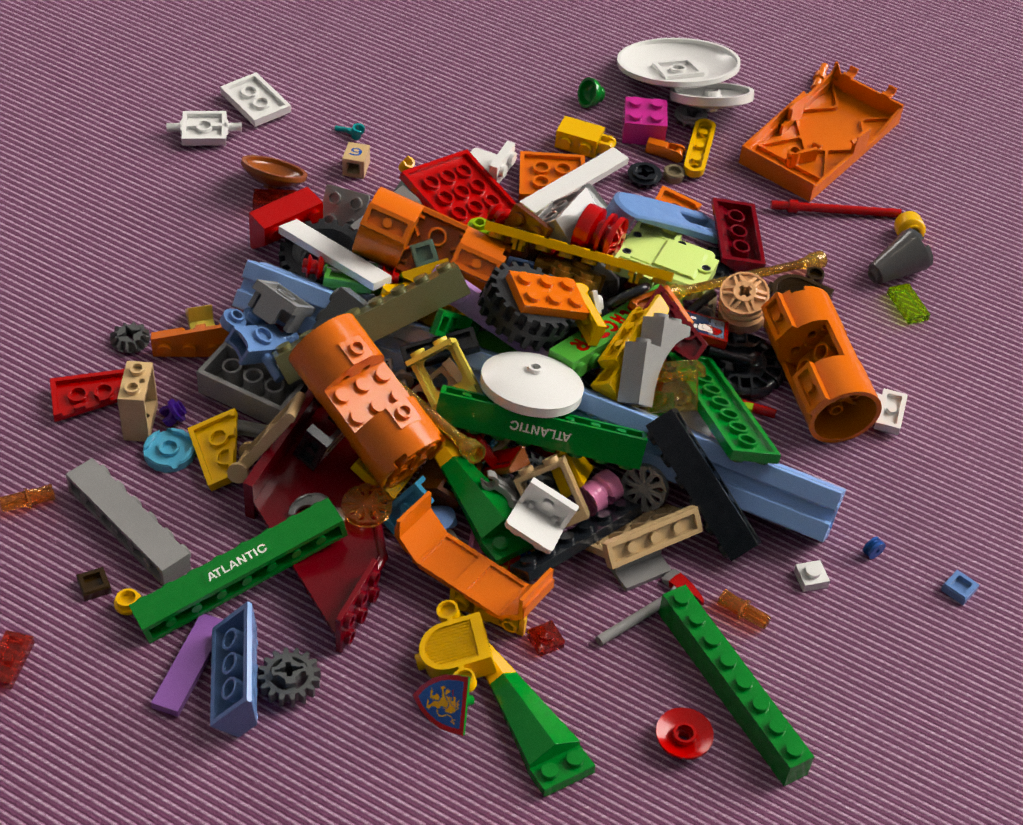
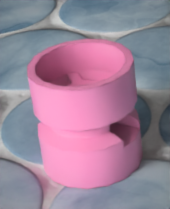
M607 469L601 470L592 477V480H587L579 488L590 511L589 516L596 515L598 511L606 509L608 505H612L624 495L621 481L615 473Z

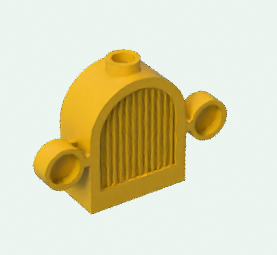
M444 600L436 608V613L441 623L434 625L423 635L419 644V653L415 654L416 663L419 671L426 669L431 679L444 674L470 677V693L477 686L476 678L496 673L485 625L480 611L460 617L457 603L453 600Z

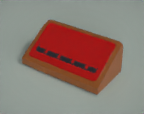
M518 446L495 450L494 452L499 461L493 467H490L486 462L480 472L488 477L487 470L495 471L498 475L511 474L528 466L530 461L525 447Z

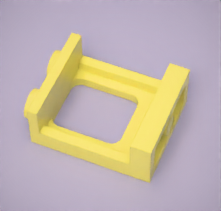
M447 336L432 342L434 347L426 351L424 348L414 351L410 354L411 359L405 361L407 366L412 367L431 405L428 409L432 417H435L440 392L436 390L424 366V362L445 349L450 351L462 374V380L452 387L483 394L456 338L448 339Z

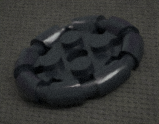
M735 332L728 333V342L724 350L752 357V360L758 363L751 362L750 367H745L711 357L740 398L741 396L749 397L750 400L765 397L772 393V389H778L785 377L783 368L777 359L772 345H768L765 339L753 334L744 333L743 335H737ZM703 351L701 356H708L709 351ZM741 384H748L749 387H741Z

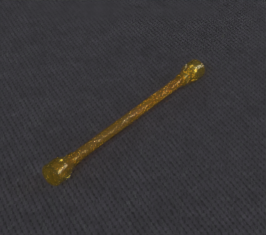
M821 250L815 251L796 261L748 272L757 274L762 278L796 269L824 268L827 265V256ZM728 276L691 285L674 283L668 286L680 301L693 293L721 287L723 281Z
M399 380L408 394L416 398L434 424L454 441V444L459 448L460 454L469 463L476 464L484 458L486 449L479 441L460 433Z

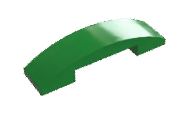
M438 308L429 333L443 337L447 333L473 326L477 336L481 325L468 316Z

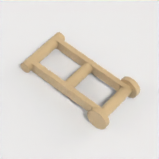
M297 392L252 442H244L240 446L239 461L232 463L227 470V476L232 482L243 483L249 475L248 469L284 430L294 422L306 398L303 392Z

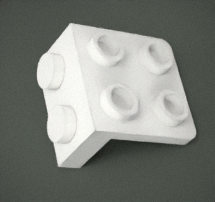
M508 140L498 154L479 148H473L470 152L498 183L506 176L517 157L515 143Z
M533 477L504 525L512 534L523 538L537 550L550 554L579 506Z

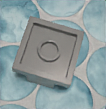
M259 279L256 280L252 287L256 291L248 303V306L254 308L253 313L267 323L273 325L277 319L285 323L283 330L287 333H296L304 319L311 317L316 309L280 283Z

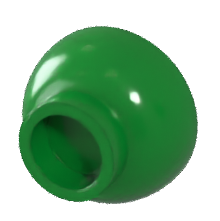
M591 77L583 79L578 88L579 104L584 108H590L604 100L605 89L600 83Z

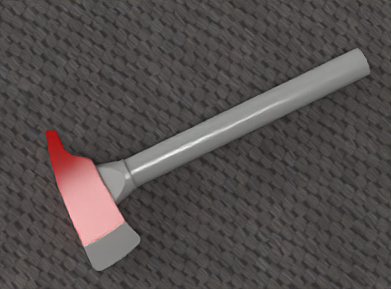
M672 569L663 576L662 582L670 588L669 591L686 585L700 605H704V599L700 592L681 572ZM662 596L596 636L597 643L600 646L606 644L658 612Z

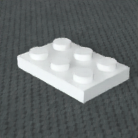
M257 73L220 86L221 94L254 127L291 112V105Z

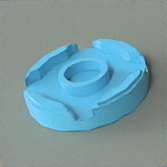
M166 428L167 431L160 432L158 430L147 437L143 445L144 459L148 466L156 471L168 473L182 470L192 463L196 451L189 433L177 428Z

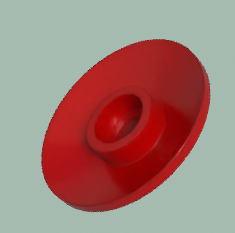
M679 707L668 710L659 718L656 725V738L659 745L666 753L675 758L683 760L696 759L706 754L712 746L714 739L712 725L703 714L694 709ZM679 737H685L687 740L680 739Z

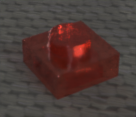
M552 620L527 630V637L539 657L564 648L565 640Z

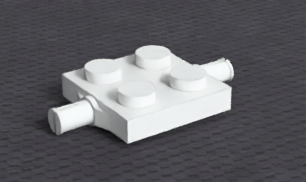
M183 111V118L180 123L166 124L167 132H180L182 146L226 145V136L229 131L242 132V122L229 123L227 111Z

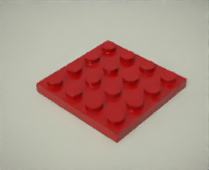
M468 149L404 170L399 177L409 190L420 199L424 206L466 225L473 218L482 217L487 219V212L494 204L503 203L504 210L507 208L512 210L516 203Z

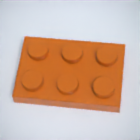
M510 270L505 277L520 313L585 321L590 314L574 279Z

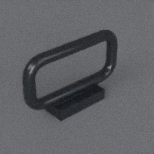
M644 282L604 299L601 318L609 313L607 309L648 292L651 289V285L648 282Z

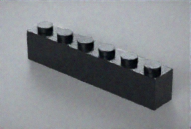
M672 408L647 424L646 427L649 430L646 432L647 437L654 446L658 445L661 449V459L668 468H673L677 475L674 477L676 483L682 490L686 489L691 497L689 499L690 505L698 507L699 512L705 519L703 525L711 536L714 534L719 541L717 546L721 554L733 561L762 543L678 409Z

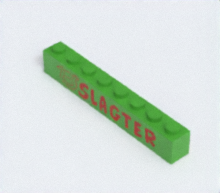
M660 284L653 286L648 292L657 289ZM670 287V289L675 294L679 302L682 304L684 294ZM630 301L602 317L607 327L597 346H588L581 331H578L550 348L548 357L566 364L580 378L586 372L598 367L599 363L597 360L633 310L628 306Z

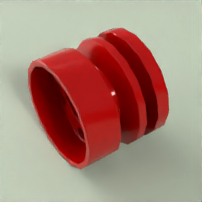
M590 203L576 223L571 238V245L593 249L594 252L598 251L615 257L624 243L629 221L624 217L618 219V214L612 213L606 219V209Z

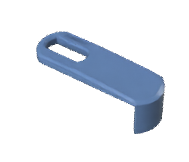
M624 192L615 193L606 208V219L612 213L618 214V219L620 217L627 218L629 221L628 230L636 220L718 244L715 221L707 215L692 209Z

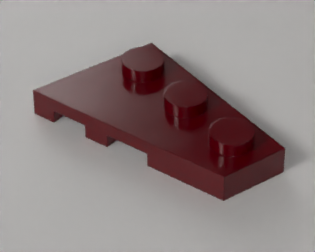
M660 284L643 310L650 305L654 296L660 294L669 307V318L681 319L682 324L691 327L690 337L679 341L671 349V352L691 366H694L708 344L692 323L687 321L680 312L679 306L669 298L665 288Z

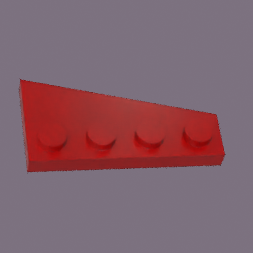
M125 369L50 378L54 422L117 403Z

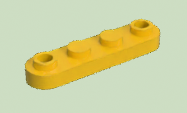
M702 118L695 122L683 166L685 174L690 178L701 177L705 172L716 129V124L710 119Z

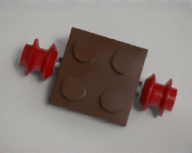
M503 203L494 204L487 212V219L491 222L541 235L549 239L554 228L521 203H515L512 210L509 208L504 210ZM506 236L505 240H501L505 243L513 245V243L511 242L512 237ZM529 243L528 247L526 246L525 252L512 249L510 253L513 257L535 262L540 252L557 259H564V257L558 256V250L552 249L551 253L535 249L536 244Z

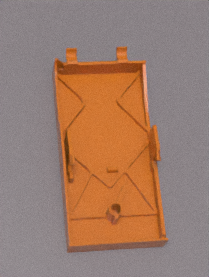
M836 61L829 75L808 94H805V91L799 94L742 145L739 163L810 202L899 124L904 105L892 99L897 88L889 85L885 92L880 93L853 79L858 73V68L851 65L847 72L841 73L839 64Z

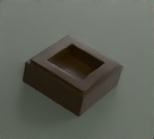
M103 567L76 575L84 601L112 593Z

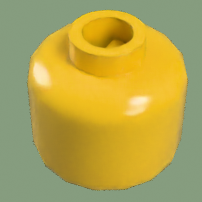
M906 211L895 219L894 230L897 236L902 231L911 228L924 237L926 232L925 224L921 216L916 212Z

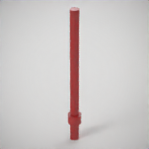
M793 199L788 201L771 200L770 209L787 210L789 213L807 211L898 217L902 213L901 209L805 203Z

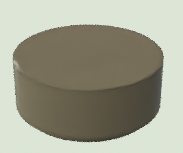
M670 164L664 168L663 179L666 182L679 184L684 180L685 170L680 165Z

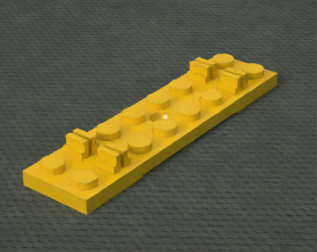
M488 220L485 223L484 230L490 231L488 236L505 240L506 236L512 237L511 242L513 245L511 249L525 252L526 246L528 247L529 243L536 244L535 249L547 253H551L552 249L558 250V256L573 260L576 255L582 257L581 262L597 266V263L601 262L606 264L605 269L620 273L621 268L629 270L628 275L630 277L628 282L633 283L637 273L635 284H639L640 279H643L644 275L653 277L651 282L664 286L667 281L672 282L673 272L619 257L615 258L602 252L590 251L591 249L573 244L569 245L566 242L552 238L547 239L541 235Z

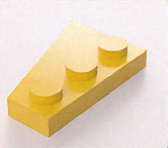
M235 408L187 428L207 485L211 491L232 483L227 476V470L232 463L236 462L238 413Z

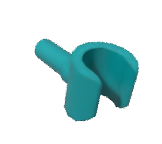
M355 123L352 128L335 126V131L351 134V138L354 140H359L365 130V126L360 123Z

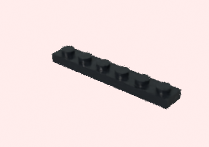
M627 499L615 501L613 505L598 511L593 517L578 523L576 527L569 531L563 532L550 554L535 550L528 555L522 556L520 560L510 565L511 573L525 581H533L543 575L550 567L553 569L642 515L641 505L629 502Z

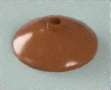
M246 155L241 159L243 169L254 180L264 184L263 187L266 189L289 188L307 180L308 174L305 170L280 159L260 155Z

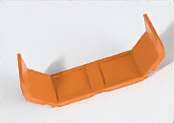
M429 490L396 520L394 536L419 569L445 586L459 592L465 599L501 621L505 618H509L511 621L523 620L554 588V569L551 567L535 584H528L449 534L431 509L432 492Z

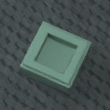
M433 239L409 246L416 267L439 261Z

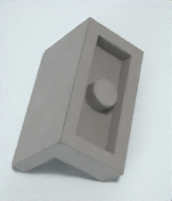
M662 549L610 570L625 591H629L663 577L671 571V568L662 557Z

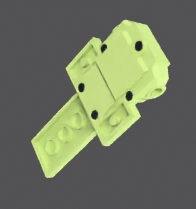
M640 221L637 222L630 234L626 233L624 243L615 255V258L619 257L673 272L672 282L667 281L666 284L683 293V300L700 298L705 293L715 276L719 260L715 259V254L712 251L683 241V234ZM621 268L620 273L612 271L620 277L628 279L630 277L628 275L629 270ZM644 275L643 279H640L639 284L648 282L652 287L654 285V282H651L653 277Z

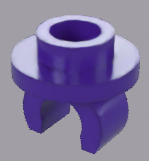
M170 399L167 402L168 405L163 406L159 410V413L166 417L162 419V422L168 427L173 426L177 420L179 422L186 420V408L179 400L176 402L174 399Z

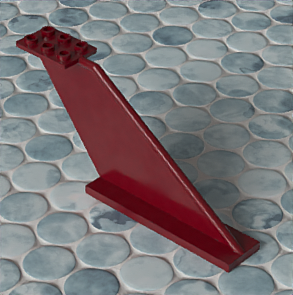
M308 389L305 393L306 398L294 422L263 453L243 482L245 516L255 520L259 514L267 528H272L289 517V508L298 497L309 493L326 495L336 508L341 507L344 512V524L348 535L294 564L292 568L336 638V651L342 653L345 646L351 645L356 634L355 629L358 624H363L366 620L369 605L371 603L375 604L379 597L380 588H378V581L381 570L389 557L375 490L351 470L350 467L358 460L359 456L350 446L346 437L314 471L293 455L304 433L312 424L328 437L338 429L328 419L329 414ZM305 507V508H302V509L298 510V511L295 513V515L298 514V513H300V512H302V511H304V510H306V509L309 508V507Z

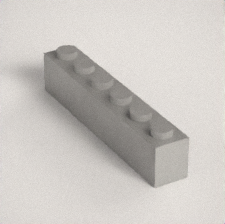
M91 458L66 473L69 491L162 586L168 582H173L191 570V553L184 544L180 545L175 540L172 532L167 527L163 528L158 523L155 515L151 511L147 512L142 507L139 499L134 495L131 496L126 491L120 480L115 481L106 466L103 464L99 465Z

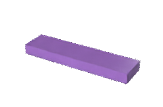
M207 614L198 617L151 701L153 709L179 717L212 656V628L223 619Z

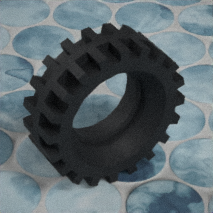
M319 219L318 224H312L311 220L305 222L309 227L352 252L358 229L351 231L350 224L345 223L343 226L338 225V220L334 219L332 223H324V219ZM285 238V242L280 243V268L306 278V273H302V264L304 258L308 259L311 253ZM310 274L307 279L323 284L324 275L317 280L315 274Z
M511 262L509 266L506 263H502L499 268L495 267L478 300V306H481L479 311L481 316H487L485 323L488 326L493 325L498 336L501 334L508 337L507 341L512 344L513 341L520 343V348L526 349L527 346H532L534 351H539L541 347L549 351L550 348L562 342L576 319L520 313L505 279L509 270L543 275L542 269L539 267L532 269L527 263L518 266L517 262Z

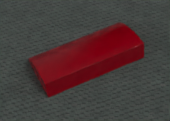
M712 197L711 203L721 262L737 272H751L761 277L766 261L755 204Z

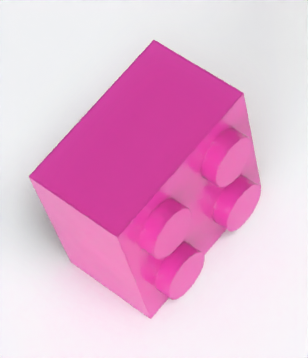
M625 96L622 116V143L646 145L649 137L665 141L668 127L667 100Z

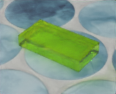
M909 283L888 288L887 294L908 324L929 320L931 314Z

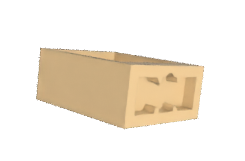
M126 362L117 397L124 440L145 442L152 433L158 407L153 362Z
M557 454L542 460L543 464L533 468V465H528L518 470L519 474L516 475L514 483L521 496L528 486L527 480L560 467L574 500L579 506L566 527L589 518L590 511L565 455L558 458Z

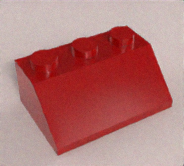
M305 187L249 212L250 247L252 249L263 247L283 238L284 236L279 234V226L298 219L304 224L310 220L312 224L317 223L319 219H323V201L308 187Z

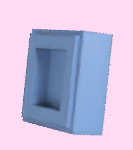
M956 570L943 584L941 591L964 605L978 590L979 584L959 570Z

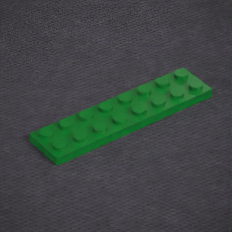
M669 352L667 355V366L728 458L738 463L750 461L761 465H766L767 463L778 464L781 458L780 452L714 360L708 356H700L694 366H691L673 352Z

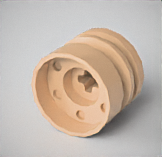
M737 272L728 276L723 281L719 294L718 318L729 322L728 331L735 332V334H750L758 331L764 325L761 306L770 298L769 287L766 281L759 275L751 272Z

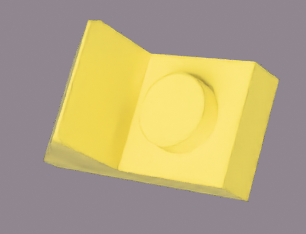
M212 304L185 309L190 329L195 328V325L204 323L206 326L215 325Z

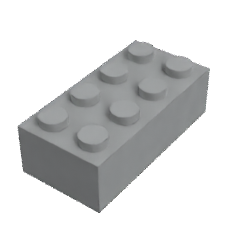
M226 341L196 371L199 393L231 408H235L266 424H269L297 392L305 394L309 389L302 379L288 385L284 377L283 381L275 383L264 363L239 365L238 354Z

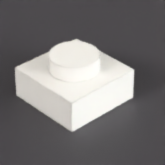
M820 560L795 564L794 573L803 592L828 587L830 580Z

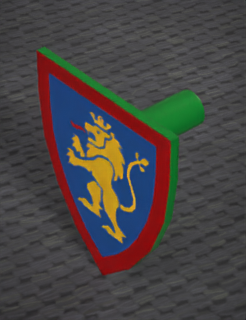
M444 674L422 684L412 695L421 712L438 728L465 736L467 706H472L475 702L474 697L469 695L470 677Z

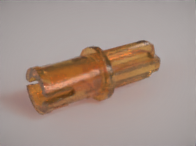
M52 484L29 490L23 488L22 492L0 497V509L3 512L23 507L30 509L32 505L54 501L55 493L54 489H51Z
M727 589L721 593L717 604L736 614L738 619L743 617L762 629H765L770 623L771 617L750 605L751 601L749 599L744 600Z

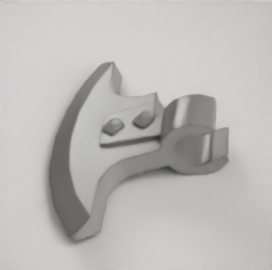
M487 470L488 478L493 480L487 482L480 478L482 488L487 491L495 489L507 499L509 507L513 509L520 498L513 479L509 474H504L501 477L495 471Z

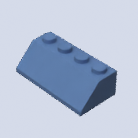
M248 601L212 628L210 727L236 737H240L256 726L258 720L257 624L252 603Z

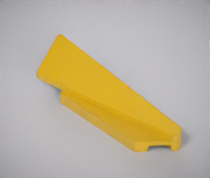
M660 294L654 296V299L646 309L643 310L638 306L628 315L597 360L604 369L590 385L593 390L617 402L625 342H636V338L641 337L643 316H654V313L668 314L669 307Z

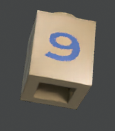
M348 142L342 158V175L364 179L370 163V145Z

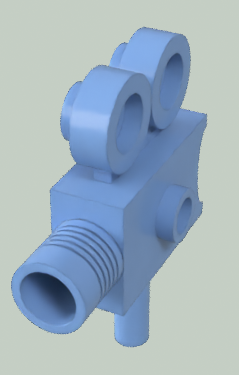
M247 307L243 313L238 309H226L219 322L229 332L225 341L238 354L239 365L264 363L275 383L283 381L284 376L276 365L272 352L276 351V347L284 342L289 341L292 343L298 340V333L280 332L276 324H266V321L254 314V308Z

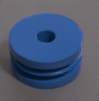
M874 537L864 545L863 552L870 559H874L884 551L886 544L879 537Z

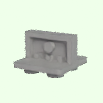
M330 184L326 185L323 198L324 223H332L334 219L338 220V225L343 226L345 223L352 225L364 215L369 205L370 195Z

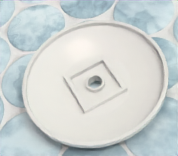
M658 38L637 42L622 49L617 56V66L627 76L651 85L669 88H695L720 83L732 78L740 70V58L731 49L709 41L690 38Z

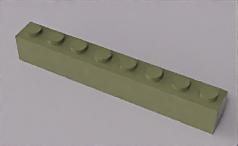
M445 262L438 265L436 271L428 275L427 273L420 274L413 279L414 282L406 286L404 284L398 285L390 290V294L384 297L376 296L367 302L368 305L360 309L359 307L352 308L345 312V314H353L372 341L375 342L437 311L438 308H443L467 296L471 292L459 266L454 262ZM313 330L299 335V339L292 343L287 341L278 345L276 351L272 352L288 385L301 379L288 360L289 355L294 347Z

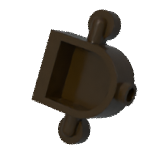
M819 267L808 268L805 277L797 274H787L778 277L774 282L770 281L768 284L770 298L776 292L782 294L790 290L793 293L804 290V286H814L826 291L832 301L835 289L822 284L825 272Z

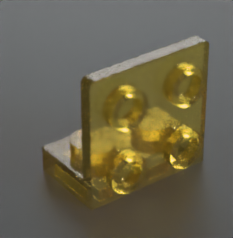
M698 360L664 362L657 379L652 408L647 407V411L649 413H665L672 408H677L679 412L697 411L698 377H706V367Z

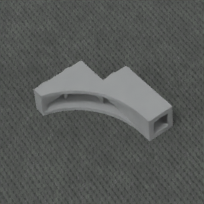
M665 313L643 316L641 337L636 338V342H625L617 402L629 406L652 408L655 387L662 365L671 349L682 339L690 337V326L682 324L681 319L669 318V315Z

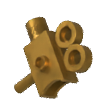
M542 252L538 254L533 269L541 268L542 273L546 275L552 274L555 277L574 279L575 283L585 284L589 288L588 292L597 290L598 294H600L606 279V275L591 270L592 266L577 260H574L572 263Z

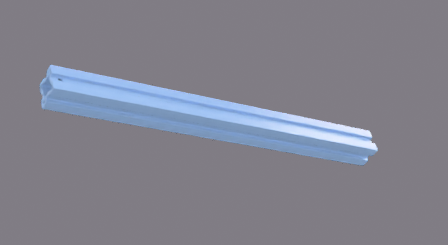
M247 260L242 274L244 279L241 288L237 289L232 306L241 310L250 307L248 303L256 291L252 287L257 279L278 282L316 308L312 316L306 317L297 332L302 334L312 329L316 323L315 318L317 314L327 307L330 302V295L334 290L269 263ZM279 319L276 320V324L285 326V323ZM415 321L374 343L384 355V360L392 358L393 369L397 372L401 369L406 370L400 352L401 346L433 338L436 335L429 333L430 326ZM481 346L480 352L465 356L479 385L483 364L492 356L499 354ZM442 363L425 367L428 374H432L442 366ZM410 371L414 375V379L418 380L414 371ZM440 374L433 380V384L435 387L442 388V385L448 386V381ZM584 387L580 405L576 410L569 413L645 432L649 431L646 425L659 417L635 406L620 404ZM690 428L741 510L821 542L828 538L847 489L780 463L761 465L750 461L734 462L728 458L716 438ZM647 437L648 441L642 463L657 467L668 481L676 483L674 477L677 475L673 468H668L664 464L660 456L662 454L661 449L658 445L654 446Z

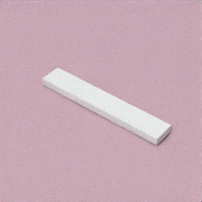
M612 147L519 201V203L538 216L551 201L578 191L586 184H595L627 165L629 158Z
M298 219L279 226L280 235L316 257L322 256L326 263L372 291L382 288L384 284H391L392 276Z

